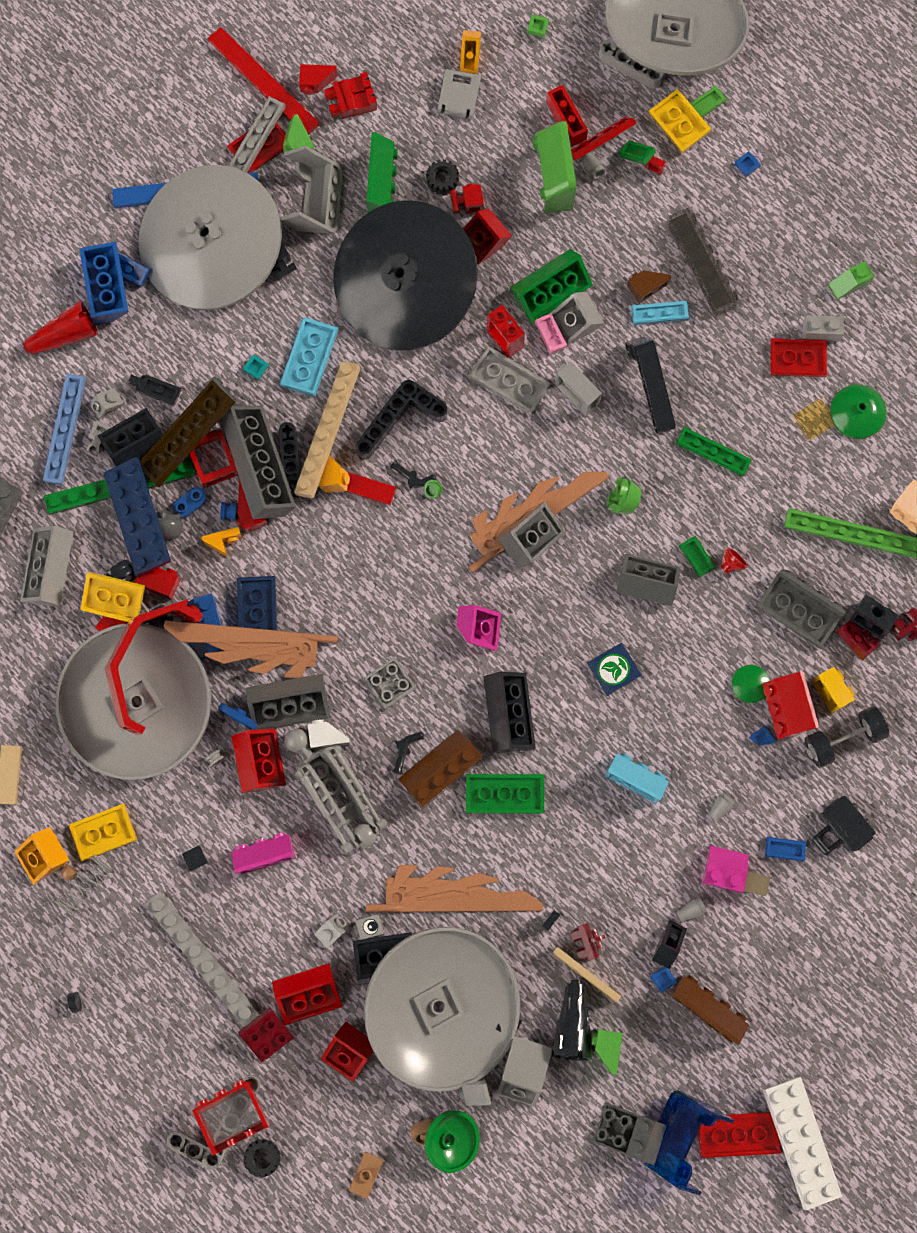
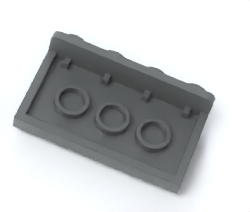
M782 569L756 605L757 608L819 649L823 647L846 613L841 604L828 600L823 592H816L809 583L804 580H798L791 571H784Z

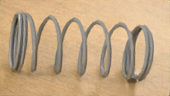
M95 855L91 856V858L101 867L106 875L96 871L87 864L84 865L98 883L77 872L92 892L70 881L84 898L82 900L66 889H63L77 908L70 906L58 897L54 899V902L71 916L75 914L72 909L79 910L78 904L71 896L86 902V897L80 889L93 893L92 887L86 880L95 885H101L100 880L91 870L104 877H108L107 872L111 873L112 871L106 863Z

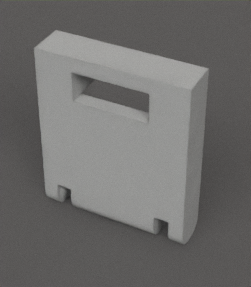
M446 69L437 113H441L442 107L445 106V115L466 118L467 110H469V119H473L481 75ZM454 77L471 80L470 84L455 82Z

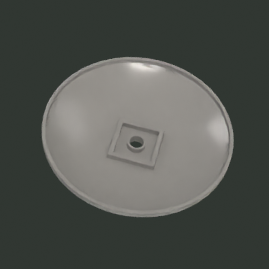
M607 0L605 8L606 25L617 46L639 64L652 70L672 75H699L724 67L741 52L749 32V16L742 0Z
M207 165L190 169L167 182L149 203L139 232V252L142 265L151 269L148 278L156 289L165 297L181 306L196 310H215L234 305L256 291L271 273L281 247L282 226L280 215L269 192L248 173L223 165ZM204 228H208L209 233L202 237L201 231Z
M120 624L92 635L70 656L63 668L57 686L56 715L66 743L74 754L87 766L113 778L127 780L146 779L175 768L197 747L204 735L210 717L211 688L203 664L187 643L181 642L167 630L153 625L140 624L119 664L118 670L128 715L131 720L146 728L142 735H135L119 727L104 668L127 624ZM136 696H139L142 699V704L136 708L133 706L132 701Z
M453 927L426 929L405 938L394 946L384 956L373 973L368 985L364 1005L365 1029L376 1057L399 1080L410 1086L427 1091L462 1088V1085L476 1082L487 1075L507 1053L516 1034L520 1016V995L517 980L503 954L480 935ZM436 1001H441V1010L437 1012L434 1011V1003ZM498 1023L501 1027V1032L496 1030Z

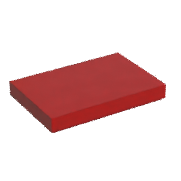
M277 122L247 173L256 171L284 151L283 143L286 134ZM248 132L227 145L233 156Z
M771 338L770 375L826 377L827 340Z

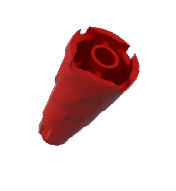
M79 301L47 322L46 325L39 328L34 334L27 337L23 347L28 354L35 355L98 335L96 325L91 327V314L83 302Z

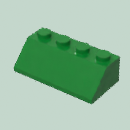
M376 132L371 133L366 199L368 212L381 205L394 202V200H391V195L395 194L396 183L392 182L393 177L397 175V166H394V160H398V149H395L394 141Z
M569 249L509 288L516 303L531 324H533L536 319L551 313L573 293L584 292L593 284L580 254Z

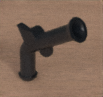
M397 460L390 466V469L396 470L408 480L410 490L414 485L422 487L429 480H437L434 474L419 479L416 477V471L409 472Z
M422 731L406 736L402 742L395 741L399 753L395 768L392 771L393 773L403 775L402 768L405 757L411 753L410 748H408L409 743L423 740L424 733Z

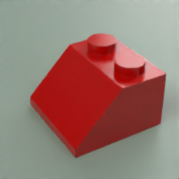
M490 209L477 211L463 228L471 240L479 264L503 248L512 237Z
M345 1021L330 1042L321 1060L354 1082L374 1051L368 1036Z

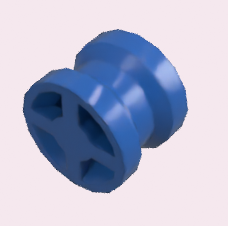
M221 503L220 518L222 521L226 519L237 521L238 503Z

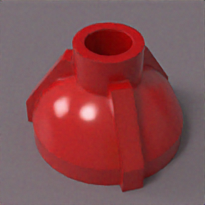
M730 547L724 550L721 568L725 573L730 574L732 571H742L748 567L747 562Z

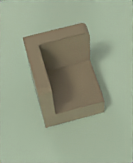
M748 871L743 892L766 896L771 877Z

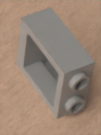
M572 362L559 367L555 386L587 416L600 404L602 393Z

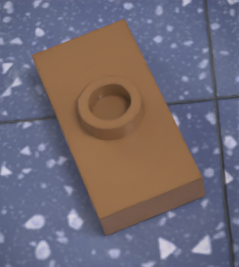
M365 1151L349 1191L367 1199L384 1159Z

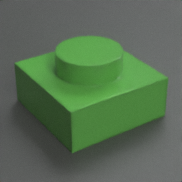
M532 14L527 34L545 38L549 18Z

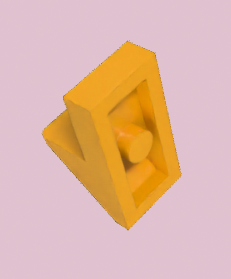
M239 527L202 536L205 545L226 557L228 556L224 543L233 544L242 538Z

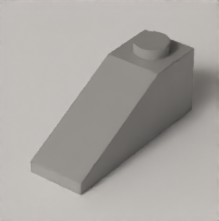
M485 1077L476 1082L462 1085V1089H459L461 1101H465L466 1106L491 1104Z

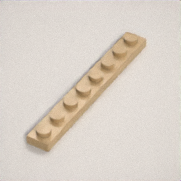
M341 362L294 490L296 496L314 498L358 377L360 371L359 364Z

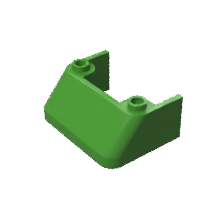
M561 121L536 132L535 137H532L533 148L537 149L540 158L543 178L540 198L541 200L544 199L545 202L544 213L573 210L576 194L575 173L567 122Z

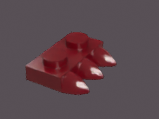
M849 620L837 633L863 661L878 647L879 639H868L870 632L863 628L859 629V625Z

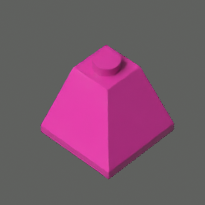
M477 605L458 606L456 625L467 643L497 651L501 613Z

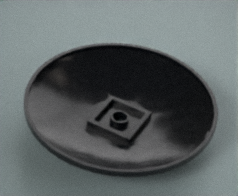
M413 200L395 201L381 205L359 219L349 230L340 245L333 273L336 300L348 324L367 341L386 349L398 351L421 349L440 341L450 334L468 312L474 299L478 279L475 251L471 240L462 226L442 209L429 203ZM399 268H403L405 271L404 276L401 278L396 276V271Z

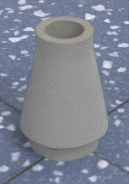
M591 152L582 156L590 177L599 179L605 174V165Z
M723 792L721 796L718 795L708 815L717 822L734 808L735 801Z
M694 898L676 913L680 921L684 922L704 916L703 914L707 910L700 898L696 900Z

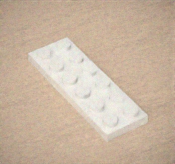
M801 1077L764 1089L763 1093L803 1209L809 1210L842 1197Z

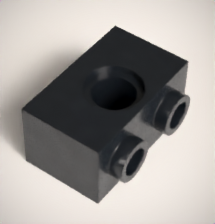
M865 594L849 620L882 640L892 628L898 614Z

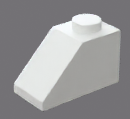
M314 720L312 724L308 725L312 750L350 744L349 738L328 722Z

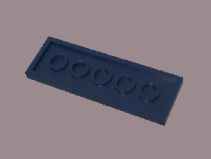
M134 457L104 472L135 576L140 577L170 563L171 559L139 459Z

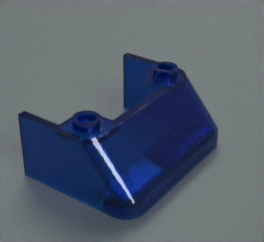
M678 1090L673 1091L658 1122L667 1126L655 1164H644L677 1189L701 1195V1191L689 1183L692 1176V1166L685 1161L701 1124L710 1127L716 1123L717 1119L732 1124L734 1120L717 1108Z

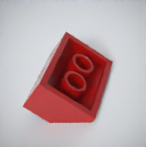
M803 671L763 683L764 694L778 740L798 736L819 728Z
M276 729L245 730L231 736L242 793L286 786Z
M329 963L272 981L275 1000L285 1025L343 1007Z

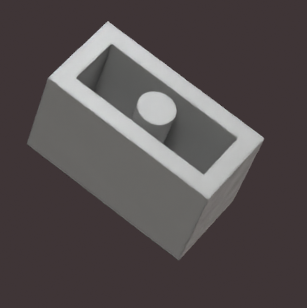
M806 315L802 323V339L840 342L844 335V317Z

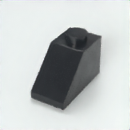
M669 920L655 949L652 961L670 969L680 952L687 928Z

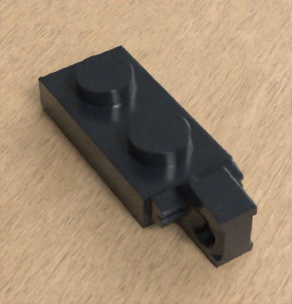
M131 374L128 380L129 384L135 386L136 391L140 394L173 407L182 391L180 387L147 374L146 376L142 375L141 378Z

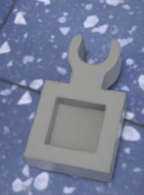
M97 420L95 421L88 436L93 441L87 446V452L91 446H95L97 449L95 455L99 453L101 441L97 435L110 429V426Z

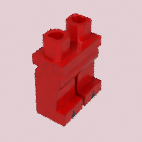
M367 71L360 73L358 77L343 79L339 82L334 81L332 82L333 87L324 90L327 102L335 99L337 102L329 105L331 117L341 115L342 119L377 110V101Z

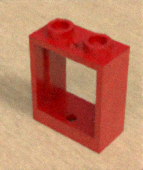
M503 305L487 315L486 331L508 358H511L524 348L525 332Z
M221 430L210 431L190 453L204 489L238 476L235 462ZM220 439L230 465L204 475L194 449Z

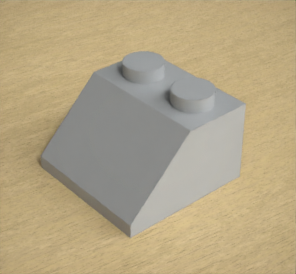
M587 292L573 293L551 312L567 345L593 333L604 324Z

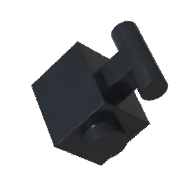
M282 242L278 258L272 269V272L280 269L274 273L277 280L297 269L294 262L288 266L286 265L291 262V258Z

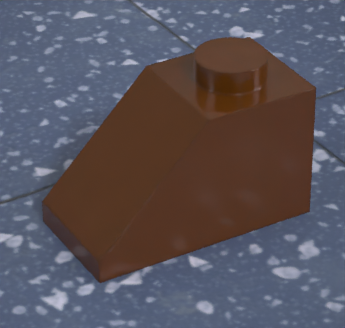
M645 270L640 273L635 272L628 278L627 288L640 304L669 285L671 276Z

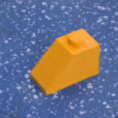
M463 30L460 72L478 74L481 44L480 31Z
M329 455L318 486L326 493L347 491V484H349L350 480L349 475Z

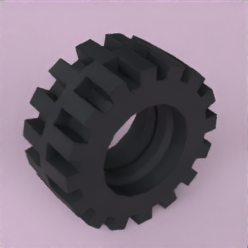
M443 159V162L437 160V163L433 162L432 166L428 167L426 173L428 187L438 195L440 193L442 195H445V193L450 194V191L456 190V186L459 184L457 166L455 164L452 165L451 161L446 162V159ZM439 172H446L451 178L448 182L440 183L435 179V176Z
M259 1139L252 1142L246 1148L243 1162L250 1174L263 1178L276 1171L281 1161V1153L278 1146L271 1140ZM260 1149L268 1151L271 1157L270 1163L265 1167H260L254 1162V1154Z

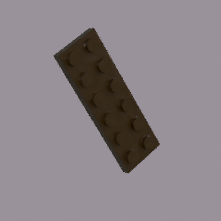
M211 380L142 457L140 464L143 472L155 485L160 487L235 404V401L218 384Z

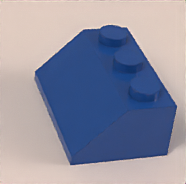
M212 593L187 602L186 606L193 605L199 608V612L203 614L200 622L198 621L197 623L222 625L216 600ZM187 642L200 660L209 658L204 655L205 653L224 651L206 642Z

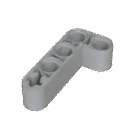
M605 40L600 45L599 59L602 62L649 88H658L667 73L652 70L634 61L611 40Z

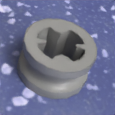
M216 750L205 761L210 763V768H213L222 762L225 757L220 755V750Z

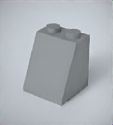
M514 1036L496 1095L535 1107L542 1091L552 1048L542 1042L535 1043L529 1041L526 1037Z

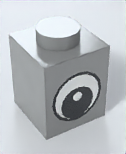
M379 914L356 920L357 925L353 926L355 935L360 937V940L384 934Z

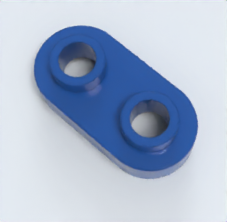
M194 487L174 502L172 510L173 512L180 513L181 519H185L205 504L207 495L202 488ZM195 494H200L198 499L193 498ZM184 505L185 509L180 511L179 507Z

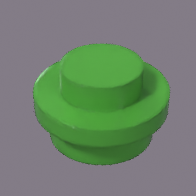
M429 480L424 485V493L427 497L435 499L442 494V485L437 480Z

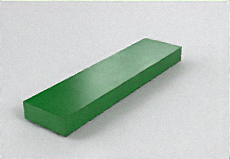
M686 427L683 428L676 442V445L744 477L752 459Z

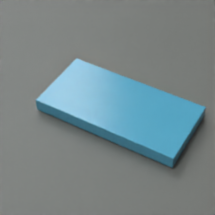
M303 317L280 386L316 397L339 328Z

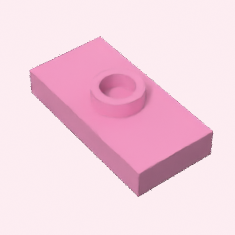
M552 313L535 320L534 323L549 354L567 348V344Z

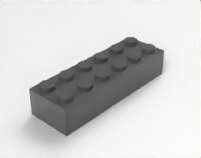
M232 406L221 418V422L252 518L285 517L296 505L263 406Z

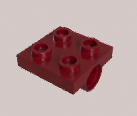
M271 1007L238 1031L239 1036L261 1062H264L294 1039L292 1033Z

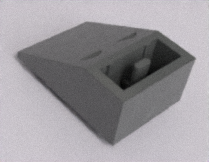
M605 1102L593 1142L641 1162L654 1165L667 1125Z

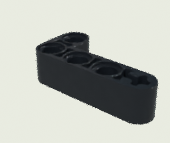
M284 422L279 427L281 463L288 484H297L301 474L297 432L292 423ZM286 430H290V440H287ZM287 448H294V452L291 454L285 453V450ZM291 465L296 467L293 472L286 471ZM319 486L317 487L315 495L318 494L321 489ZM291 490V493H292V496H293V497H302V496H296V494L294 493V490Z

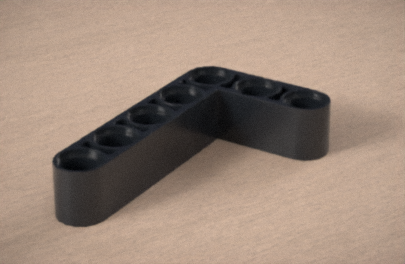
M643 336L625 342L626 350L629 351L628 356L637 361L652 423L656 427L655 432L659 434L675 429L676 424L654 341Z
M403 381L357 441L355 446L357 456L361 459H369L410 405L436 422H443L447 418V405L414 381ZM406 388H412L414 390L410 394L404 392ZM422 398H426L429 400V402L427 404H421L419 400H421ZM400 402L403 405L400 408H395L393 404ZM436 409H442L444 413L441 415H437L434 413V411ZM384 417H390L391 421L388 423H384L382 419ZM377 431L380 433V436L374 438L371 436V433ZM362 446L369 447L367 452H361L359 449Z

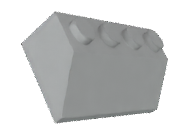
M57 526L33 529L20 602L44 606H60L63 599V587L67 578V565L70 561V549L73 544V531Z

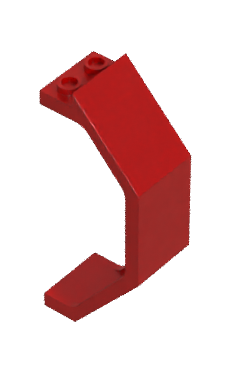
M189 599L130 619L104 668L118 725L135 735H142L146 727L131 720L128 715L118 670L119 664L141 623L166 614H173L189 623L200 622L203 614L199 612V608L193 605L186 606Z

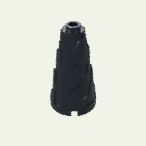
M571 980V983L565 987L564 1000L557 1022L551 1056L561 1059V1056H563L565 1060L577 1061L592 1059L587 988H585L581 980Z

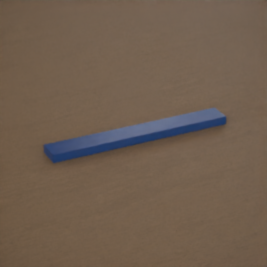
M258 172L248 173L259 181ZM166 183L112 189L114 208L149 205L153 197Z

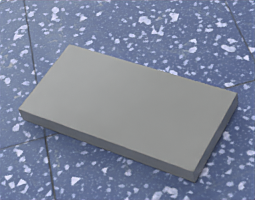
M490 346L486 348L468 375L470 379L531 416L551 387V383Z

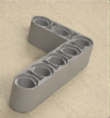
M256 1075L246 1076L243 1079L245 1083L248 1079H253L256 1082L254 1092L257 1095L261 1086L260 1079ZM247 1090L233 1097L213 1136L216 1143L218 1142L219 1135H224L227 1138L238 1132L253 1103ZM239 1097L246 1100L247 1104L243 1109L237 1106L236 1102ZM229 1116L236 1118L237 1125L235 1127H230L227 1124ZM180 1130L174 1131L167 1137V1145L171 1150L210 1170L216 1169L221 1165L229 1148H226L215 1154L218 1157V1162L213 1165L208 1161V1156L212 1154L208 1144ZM174 1135H179L182 1138L180 1146H176L173 1143ZM192 1144L199 1146L200 1153L198 1155L191 1153L190 1147Z

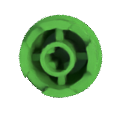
M619 477L614 482L617 486L613 492H609L607 505L610 507L608 509L612 510L614 514H631L640 504L641 489L629 478Z

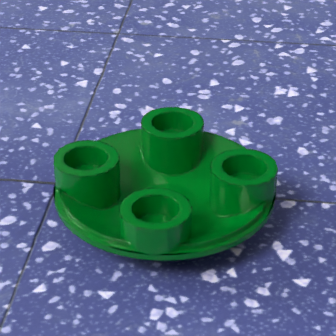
M745 665L739 668L733 675L732 689L734 694L743 702L756 703L766 697L763 683L770 681L762 668L756 665Z

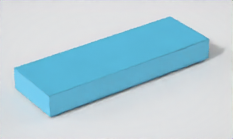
M687 301L631 306L633 325L689 319Z

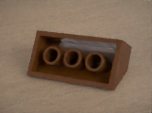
M457 730L398 780L421 808L424 809L483 759V756Z
M682 975L668 995L732 1044L739 1045L749 1027V1024L745 1022L747 1018L738 1011L735 1014L729 1010L731 1006L722 999L720 1001L716 1000L713 997L714 993L708 988H700L697 985L698 981L691 975L687 977Z

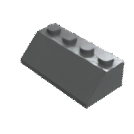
M323 674L246 687L251 720L258 724L255 730L272 729L331 718Z

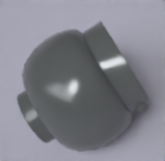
M167 510L156 511L165 542L170 543L173 539H177L183 531V522L180 520L181 514Z

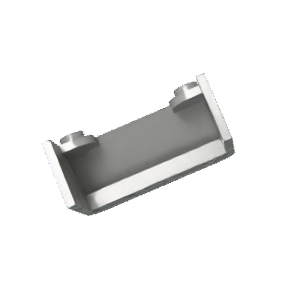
M306 145L284 152L285 157L297 162V175L306 182L303 213L296 212L280 217L281 223L298 232L326 234L336 232L339 223L343 179L341 166Z

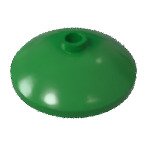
M854 384L844 387L835 395L831 403L830 415L833 424L842 434L854 439H865L875 435L882 428L886 420L887 410L884 400L878 392L868 386ZM859 405L864 406V410H861Z
M459 1110L445 1111L431 1122L425 1136V1152L428 1160L436 1169L446 1173H456L465 1169L474 1160L480 1143V1134L476 1122L470 1115Z

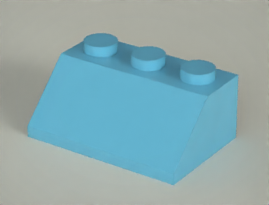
M621 753V755L616 754L605 776L657 804L669 781L665 780L666 776L659 772L655 774L650 772L648 766L640 762L638 764L632 762V758L624 753Z

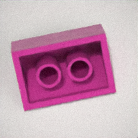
M282 832L273 835L274 839L266 841V838L254 841L255 844L248 847L247 844L236 846V850L231 851L235 873L243 875L295 859L296 855L290 835H285Z

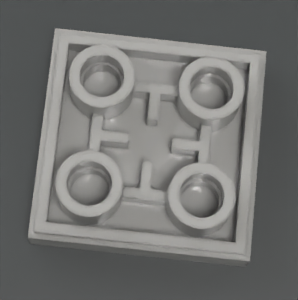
M395 657L363 678L384 710H387L417 689Z

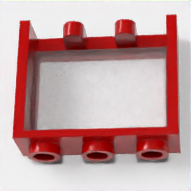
M241 1080L232 1085L234 1089L228 1092L223 1089L215 1093L213 1100L208 1102L206 1098L195 1104L197 1108L193 1109L192 1112L212 1155L271 1126L250 1081L245 1083L244 1080Z

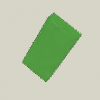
M715 85L690 104L703 118L726 102L727 98Z

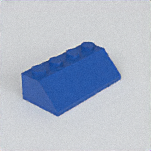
M115 241L79 248L91 318L95 325L114 322L129 312L117 243Z

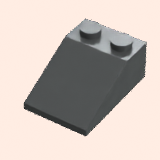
M543 502L511 525L497 538L517 567L522 568L532 564L566 532L547 504Z

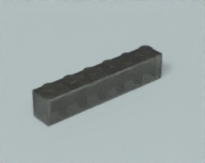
M686 208L668 216L667 225L714 316L718 317L735 309L738 303L737 294L734 291L732 292L728 277L724 276L721 271L722 267L719 260H715L712 246L707 244L703 229L697 225L695 214L691 213L689 208Z

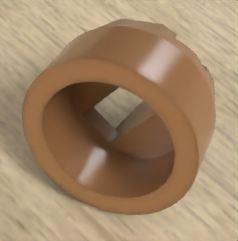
M65 864L61 875L64 880L69 881L76 878L78 871L72 866Z

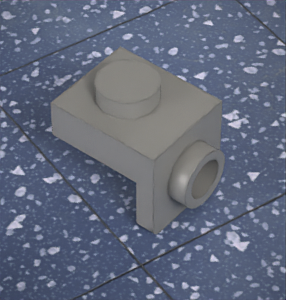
M115 388L96 394L91 402L92 410L100 419L105 416L106 412L118 409L124 404Z
M336 914L323 924L314 935L328 949L342 934L349 930V926L343 918Z

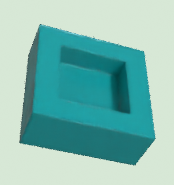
M253 354L243 368V371L260 380L269 367V363Z

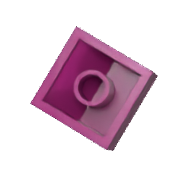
M710 845L702 884L736 893H743L748 873L749 855Z

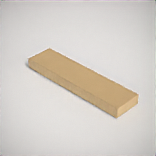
M555 948L552 952L555 957L612 1001H619L621 996L560 948Z

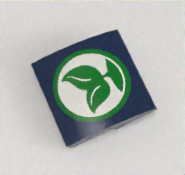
M623 643L616 645L587 663L607 696L642 676Z

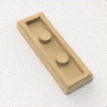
M1 745L0 804L17 805L22 746Z

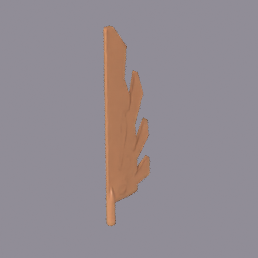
M583 472L566 487L549 492L547 491L559 480V477L539 482L525 502L512 509L510 508L518 493L516 492L503 499L497 518L487 523V510L474 517L473 523L476 531L470 535V538L483 557L468 566L470 571L473 573L506 550L497 537L541 503L545 502L555 516L609 478L607 472Z
M164 621V628L181 642H206L224 650L205 653L206 657L223 664L247 658L265 661L248 668L249 671L262 674L267 673L280 664L293 665L284 674V677L301 678L306 667H315L318 642L337 644L338 636Z
M399 865L395 878H386V904H366V912L543 911V903L525 891L499 893L481 887L480 885L499 882L498 878L481 873H476L456 881L443 880L438 878L452 872L454 868L437 866L422 878H408L417 868V865Z

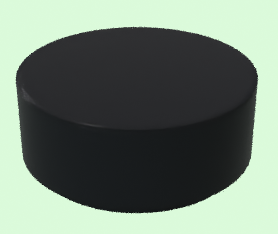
M69 993L67 1002L72 1013L80 1012L82 1010V1003L79 993Z

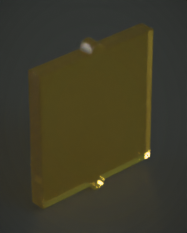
M821 398L793 415L801 426L800 429L806 433L810 441L835 426L831 418L830 409L826 407Z

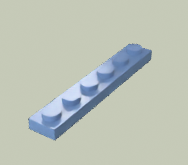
M66 374L43 476L45 483L63 485L86 383L84 376Z

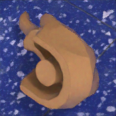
M428 1117L413 1124L410 1135L415 1144L425 1145L427 1129L434 1119Z

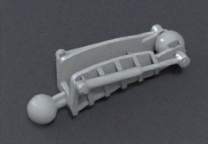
M301 729L290 730L284 738L286 748L291 752L298 753L303 759L295 765L297 768L295 777L299 780L301 779L324 818H327L343 844L340 846L342 853L347 854L353 848L357 850L359 848L371 847L375 843L379 831L387 826V821L383 818L380 819L364 794V789L341 754V746L324 747L312 753L308 748L309 738L307 733ZM321 769L324 775L318 776L314 770ZM330 784L335 788V791L329 792L325 786ZM343 792L349 800L344 805L338 797ZM359 797L362 798V800H363V802L365 803L366 806H364V805L362 804V802H361V800H360ZM367 810L370 811L371 815H372L373 818L375 819V821H376L375 824L372 822V820L370 819V817L367 815V813H366ZM360 817L365 824L357 825L353 832H351L347 825ZM340 829L342 830V832L344 833V835L346 836V838H347L349 841H346V840H345V838L343 837L342 833L340 832Z

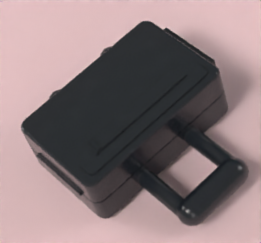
M844 795L819 814V818L826 827L813 836L812 841L824 855H829L840 844L849 853L859 851L871 841L876 831L869 824L870 820L864 818L858 811L857 804L852 803ZM830 830L838 840L828 848L820 837Z

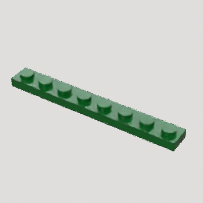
M185 458L163 484L196 476L192 458ZM143 472L148 488L156 487L157 485ZM104 479L44 495L48 514L51 515L111 499Z

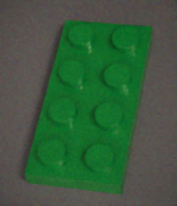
M466 774V814H544V774Z

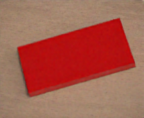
M770 1112L697 1116L700 1158L782 1154L781 1142Z

